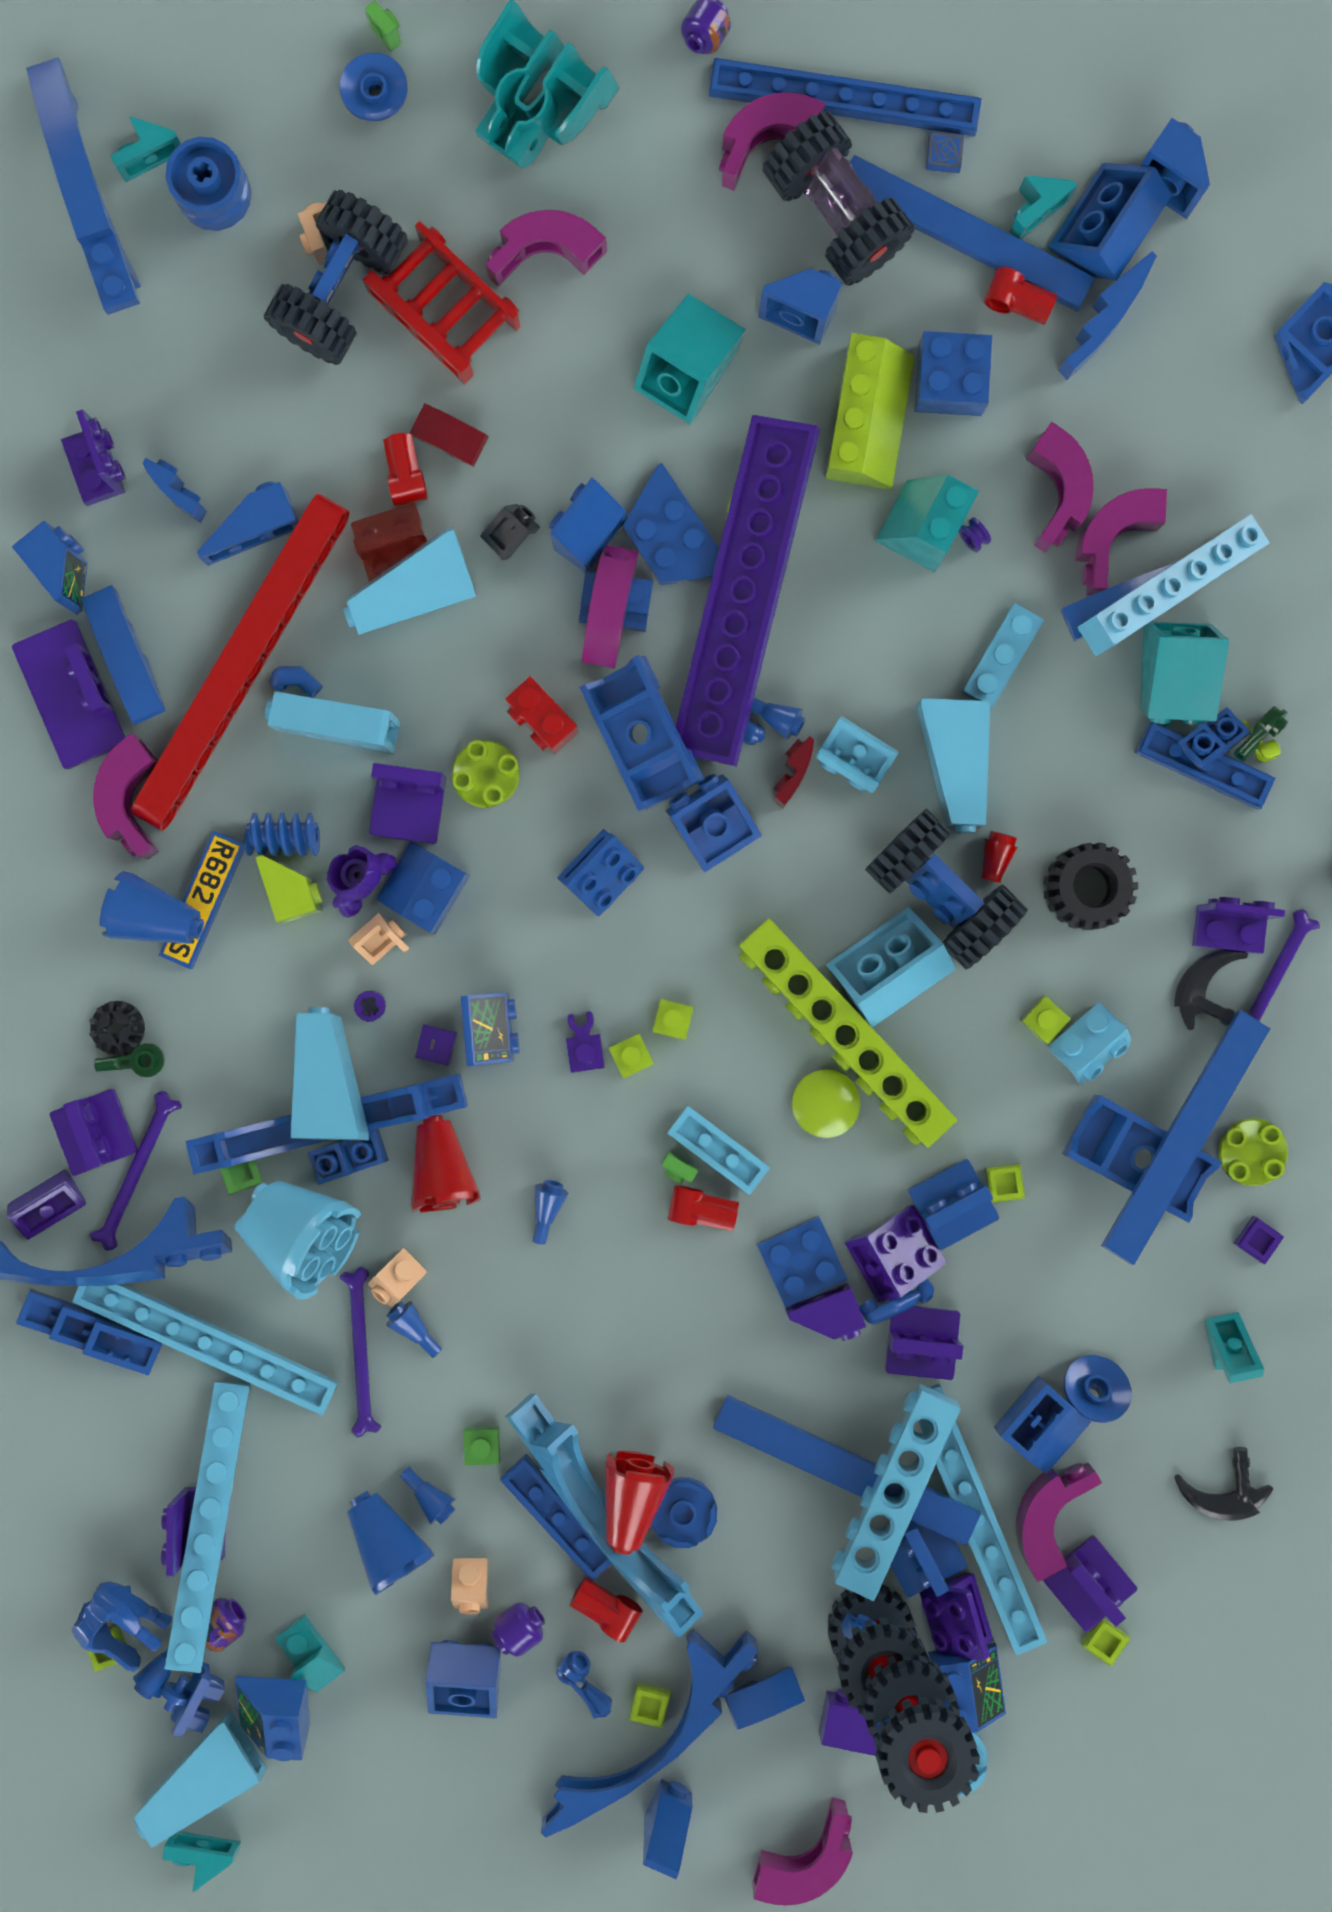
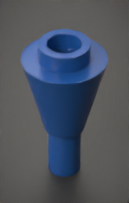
M754 697L751 708L752 712L760 715L765 722L786 740L792 735L798 736L805 722V718L801 717L802 709L765 703Z
M544 1180L543 1183L535 1185L537 1223L532 1240L534 1243L546 1244L550 1224L553 1223L569 1194L568 1191L563 1189V1184L558 1181Z
M401 1301L388 1312L387 1317L389 1321L386 1326L415 1344L418 1343L431 1358H434L442 1350L438 1343L428 1334V1330L412 1301L406 1304Z
M410 1466L400 1475V1478L415 1492L414 1496L430 1525L435 1521L441 1525L455 1511L452 1504L456 1499L427 1481L424 1482Z
M168 1648L133 1676V1680L136 1683L134 1689L146 1699L150 1700L152 1697L160 1698L162 1695L161 1690L171 1675L172 1670L165 1669Z

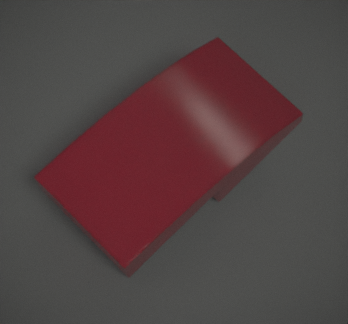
M424 403L409 433L414 438L472 467L475 466L489 438L487 434Z
M810 735L804 742L798 738L785 753L789 757L785 766L794 775L790 777L786 773L773 788L777 792L773 801L782 809L799 787L809 766L814 747V739Z

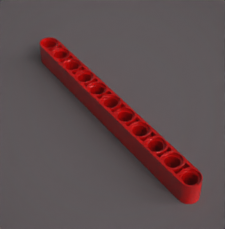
M320 493L313 497L135 799L131 809L133 815L161 831H164L171 824L344 530L350 516L348 509Z

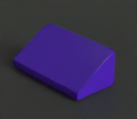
M64 1169L11 1201L7 1205V1218L29 1240L85 1206L86 1201L70 1174Z

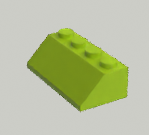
M851 333L825 479L892 490L915 356L886 338Z

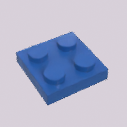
M819 1215L757 1243L785 1308L848 1280Z

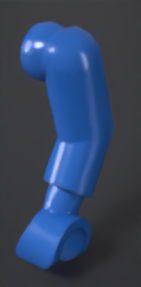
M927 1278L914 1291H909L901 1298L891 1299L879 1307L872 1298L864 1302L859 1309L868 1323L878 1324L916 1306L918 1301L922 1304L929 1302L933 1297L934 1287Z

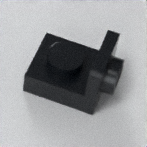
M512 504L503 507L480 537L502 560H507L529 534L536 533L540 526L534 521L535 516L527 507Z

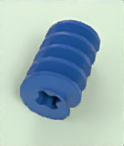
M252 813L250 822L247 823L245 829L246 854L251 856L256 850L259 856H265L269 850L273 856H279L283 849L286 856H292L297 849L300 856H306L310 849L313 856H318L320 851V829L318 823H315L312 813H307L305 822L300 821L298 813L293 814L291 822H287L285 813H280L277 822H273L271 813H266L264 822L259 821L257 813Z

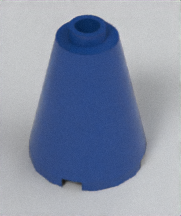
M120 872L114 878V880L120 881L116 889L108 888L99 920L100 926L106 928V931L102 932L103 936L111 939L190 944L194 939H198L201 936L204 920L200 919L201 915L198 910L134 873Z
M365 1491L350 1501L353 1508L347 1512L370 1588L375 1595L384 1591L435 1556L431 1548L378 1493L370 1495L368 1491Z

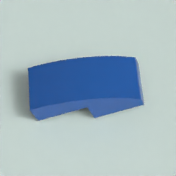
M145 458L143 465L160 490L183 512L201 523L207 511L199 503L201 498L183 487L185 483L176 475L178 469L162 459L155 463Z
M1226 707L1217 714L1216 721H1208L1206 724L1205 722L1179 741L1177 746L1201 770L1244 740L1251 731Z
M379 1129L369 1131V1140H342L307 1152L318 1185L389 1161Z
M789 1666L759 1681L753 1680L729 1692L724 1697L735 1727L738 1730L775 1716L805 1701L794 1670Z

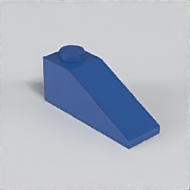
M265 482L257 486L255 492L248 494L197 551L199 558L209 566L293 532L299 519L289 494L281 482Z
M660 1779L644 1816L643 1865L674 1879H677L680 1871L693 1808L692 1793L689 1792L685 1785L677 1781H670L669 1783Z

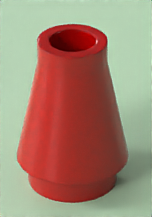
M990 831L989 838H985L982 879L1001 883L1002 877L1018 849L1015 846L1017 837Z

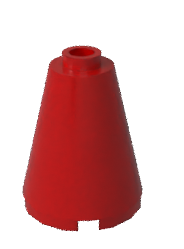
M434 1115L423 1119V1124L418 1125L416 1130L411 1195L412 1212L417 1210L420 1213L457 1208L456 1205L460 1204V1200L466 1199V1205L479 1202L481 1200L479 1189L451 1121L444 1120L443 1115Z
M624 1450L617 1451V1455L614 1458L611 1453L607 1454L605 1462L606 1542L612 1546L614 1552L629 1555L632 1551L640 1549L673 1479L674 1468L666 1461L663 1462L662 1467L655 1464V1457L649 1454Z

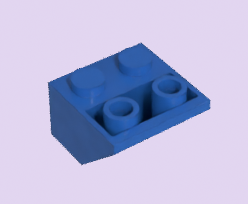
M592 477L586 485L581 483L575 489L570 498L572 504L565 513L562 510L559 511L549 526L552 529L550 536L554 550L584 573L590 570L604 551L605 545L611 542L627 519L626 511Z
M1037 1376L993 1428L1002 1439L1025 1459L1047 1474L1088 1427L1091 1421L1081 1416L1065 1398L1042 1378Z

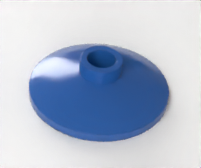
M373 52L359 55L347 64L341 74L339 89L344 105L353 115L366 121H382L392 117L401 109L407 97L408 84L406 75L399 63L385 54ZM375 89L381 91L377 96H370L371 91Z
M1098 1355L1083 1356L1075 1360L1065 1373L1064 1391L1066 1398L1084 1418L1098 1423H1108L1119 1419L1128 1410L1132 1399L1129 1379L1124 1371L1110 1359ZM1089 1389H1094L1098 1393V1398L1093 1396Z

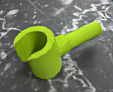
M1246 720L1242 722L1250 731L1253 730ZM1274 739L1265 743L1261 740L1259 747L1254 753L1258 761L1268 762L1276 759L1281 754V750Z

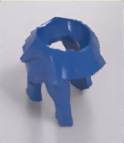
M114 1582L100 1583L96 1588L92 1600L83 1604L78 1619L73 1625L72 1633L83 1649L93 1653H103L115 1660L125 1670L135 1672L141 1663L140 1655L137 1653L136 1648L121 1643L113 1637L106 1621H113L124 1631L144 1643L150 1650L156 1651L161 1646L162 1640L151 1634L147 1628L141 1626L139 1618H146L166 1630L171 1624L172 1617L160 1612L158 1608L148 1605L144 1600L132 1594L130 1585L123 1586Z

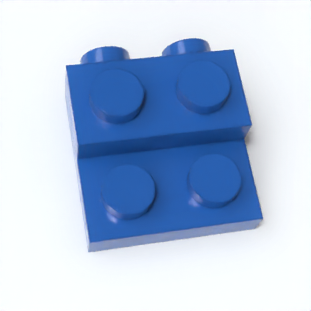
M716 774L706 776L704 781L698 783L700 789L690 795L687 792L678 794L670 800L669 804L671 807L665 810L704 872L762 836L731 782L723 774L718 777Z

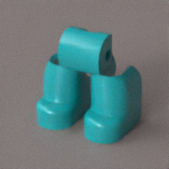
M510 0L486 36L477 57V78L485 89L495 97V100L479 123L475 133L476 136L518 167L525 168L540 154L548 137L560 145L574 140L584 130L597 110H604L608 107L618 92L619 86L608 68L603 66L596 74L585 64L576 48L569 42L564 46L553 30H549L543 36L529 22L517 2ZM543 71H549L542 81L543 89L538 97L530 105H525L523 102Z

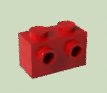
M531 676L505 698L510 707L506 711L508 715L519 726L525 723L533 731L529 737L542 751L549 748L555 755L579 732L578 726Z

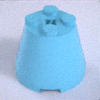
M276 1181L270 1185L261 1183L254 1190L251 1197L252 1203L246 1213L237 1220L234 1229L286 1292L297 1299L310 1298L318 1292V1287L316 1286L330 1273L336 1276L347 1261L359 1237L360 1231L355 1229V1225L361 1213L346 1201L283 1181Z

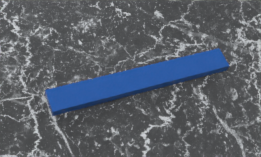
M714 58L709 97L749 103L770 94L798 93L825 102L824 112L829 111L835 116L968 136L976 135L982 100L979 97Z
M853 155L839 182L838 190L871 207L878 201L881 203L885 198H894L914 225V229L995 270L999 267H1009L1017 270L1025 277L1026 282L1057 294V302L1077 312L1095 277L856 155Z
M1242 1010L1236 1012L1101 1244L1103 1248L1128 1264L1135 1265L1271 1028Z
M730 1395L726 1396L713 1425V1429L860 1497H862L867 1486L873 1487L878 1476L874 1473L877 1463ZM891 1483L885 1488L884 1492L888 1496L895 1497L902 1492L903 1487L898 1483ZM926 1486L911 1521L967 1546L981 1514L979 1510Z

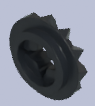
M109 1001L96 1008L95 1014L89 1020V1036L92 1037L95 1047L108 1055L127 1054L133 1051L144 1037L145 1023L140 1011L132 1004L124 1001ZM114 1018L117 1023L129 1024L128 1027H124L123 1030L119 1031L120 1037L116 1038L115 1033L104 1032V1029H108L109 1026L113 1025L112 1019Z

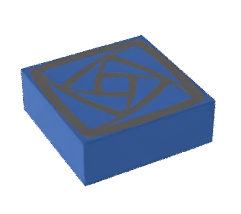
M931 131L928 142L926 170L960 173L964 135Z

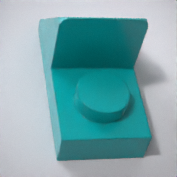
M129 117L140 140L135 143H127L121 146L118 152L110 155L125 182L169 160L173 150L181 144L174 130L135 117Z
M1026 175L1019 191L1028 202L1023 204L1013 215L1015 220L1009 232L1019 239L1024 238L1070 201L1077 188L1076 183L1073 180Z
M1239 1312L1205 1319L1214 1367L1216 1370L1223 1369L1229 1384L1263 1377V1364Z
M305 1614L277 1634L274 1639L295 1666L290 1675L291 1678L306 1680L307 1687L315 1692L321 1690L345 1671V1667Z
M179 1831L169 1837L165 1843L162 1860L172 1861L177 1866L196 1865L192 1892H195L233 1863L240 1849L241 1841Z

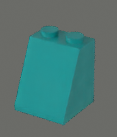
M688 293L647 344L633 389L688 424H691L736 355L746 329Z
M950 475L907 480L875 542L935 572L951 547L979 490Z
M1151 621L1144 625L1140 709L1145 716L1150 718L1151 722L1159 724L1170 723L1171 719L1184 720V723L1190 725H1201L1205 721H1216L1229 639L1213 624Z

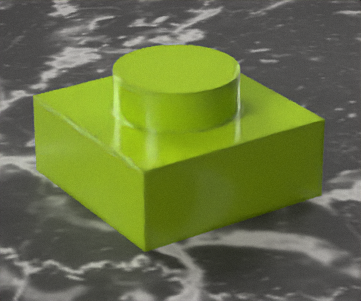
M1043 996L1021 1019V1022L1045 1044H1049L1071 1018L1047 996Z
M661 999L652 1032L686 1040L694 1007Z
M640 1033L609 1047L623 1079L654 1064Z

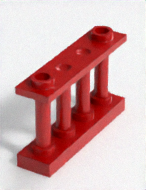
M418 221L415 228L421 243L388 277L383 275L380 278L371 270L362 280L367 292L465 385L474 376L470 364L472 361L471 356L504 322L517 331L521 327L518 317L519 310L506 296L501 299L445 245L446 240L433 226L428 229L422 222ZM433 252L445 266L412 300L408 298L404 301L397 294L399 291L397 287ZM457 275L470 289L437 323L432 322L429 325L421 317L423 315L422 310ZM481 298L495 312L461 347L457 345L453 348L446 341V333Z

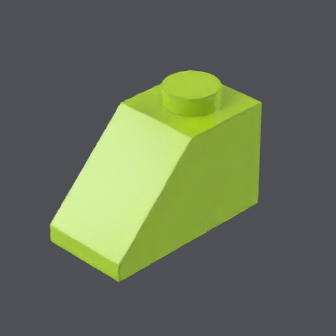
M263 855L255 857L276 923L285 924L322 912L320 903L324 902V898L317 882L313 883L311 878Z

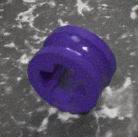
M973 517L968 521V526L962 525L960 527L959 534L965 544L977 553L981 550V544L987 545L991 542V536L985 526L977 518Z
M373 990L361 993L354 1003L356 1015L361 1020L367 1022L379 1019L386 1009L384 997L379 992ZM370 996L377 999L375 1005L379 1007L377 1014L372 1011L371 1016L364 1013L365 1007L361 1004L364 998L368 1001Z

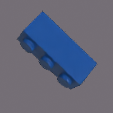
M1102 163L1048 248L1068 263L1095 278L1117 281L1172 195L1155 167Z

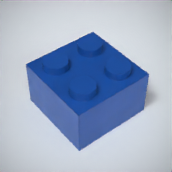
M924 331L918 344L914 412L982 416L989 403L993 335Z

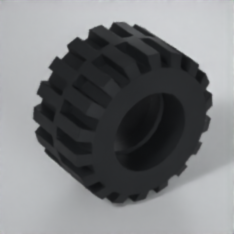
M1091 842L1081 844L1061 853L1056 857L1057 860L1051 863L1047 869L1050 871L1049 876L1044 878L1043 884L1047 885V891H1044V898H1049L1050 900L1049 910L1057 913L1056 919L1061 923L1066 922L1068 927L1074 929L1094 930L1118 923L1121 917L1127 916L1131 911L1128 907L1135 904L1137 898L1133 896V891L1138 890V882H1133L1132 877L1137 875L1135 868L1128 867L1127 863L1130 862V859L1126 855L1120 856L1118 854L1120 850L1114 846L1108 848L1105 843L1100 842L1096 844H1091ZM1083 867H1092L1098 870L1105 878L1107 884L1106 896L1102 903L1096 907H1088L1081 903L1074 892V878Z

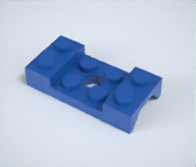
M640 655L635 656L626 666L610 675L584 684L579 688L638 811H643L705 779L691 749H686L658 691V688L661 686L647 657ZM637 724H643L648 731L647 739L641 744L637 743L632 735L633 729Z
M1094 1094L1062 1154L1132 1192L1146 1167H1137L1134 1160L1135 1154L1141 1149H1147L1151 1153V1157H1153L1167 1132L1103 1096ZM1200 1150L1167 1207L1166 1212L1190 1223L1193 1217L1195 1199L1206 1179L1219 1169L1222 1162Z

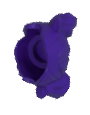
M354 845L349 848L348 854H339L333 858L326 878L330 889L336 894L332 906L338 908L343 917L350 918L358 914L362 908L361 899L368 897L373 892V889L379 885L382 875L388 874L389 871L394 870L397 866L395 857L388 853H378L375 855L363 846Z

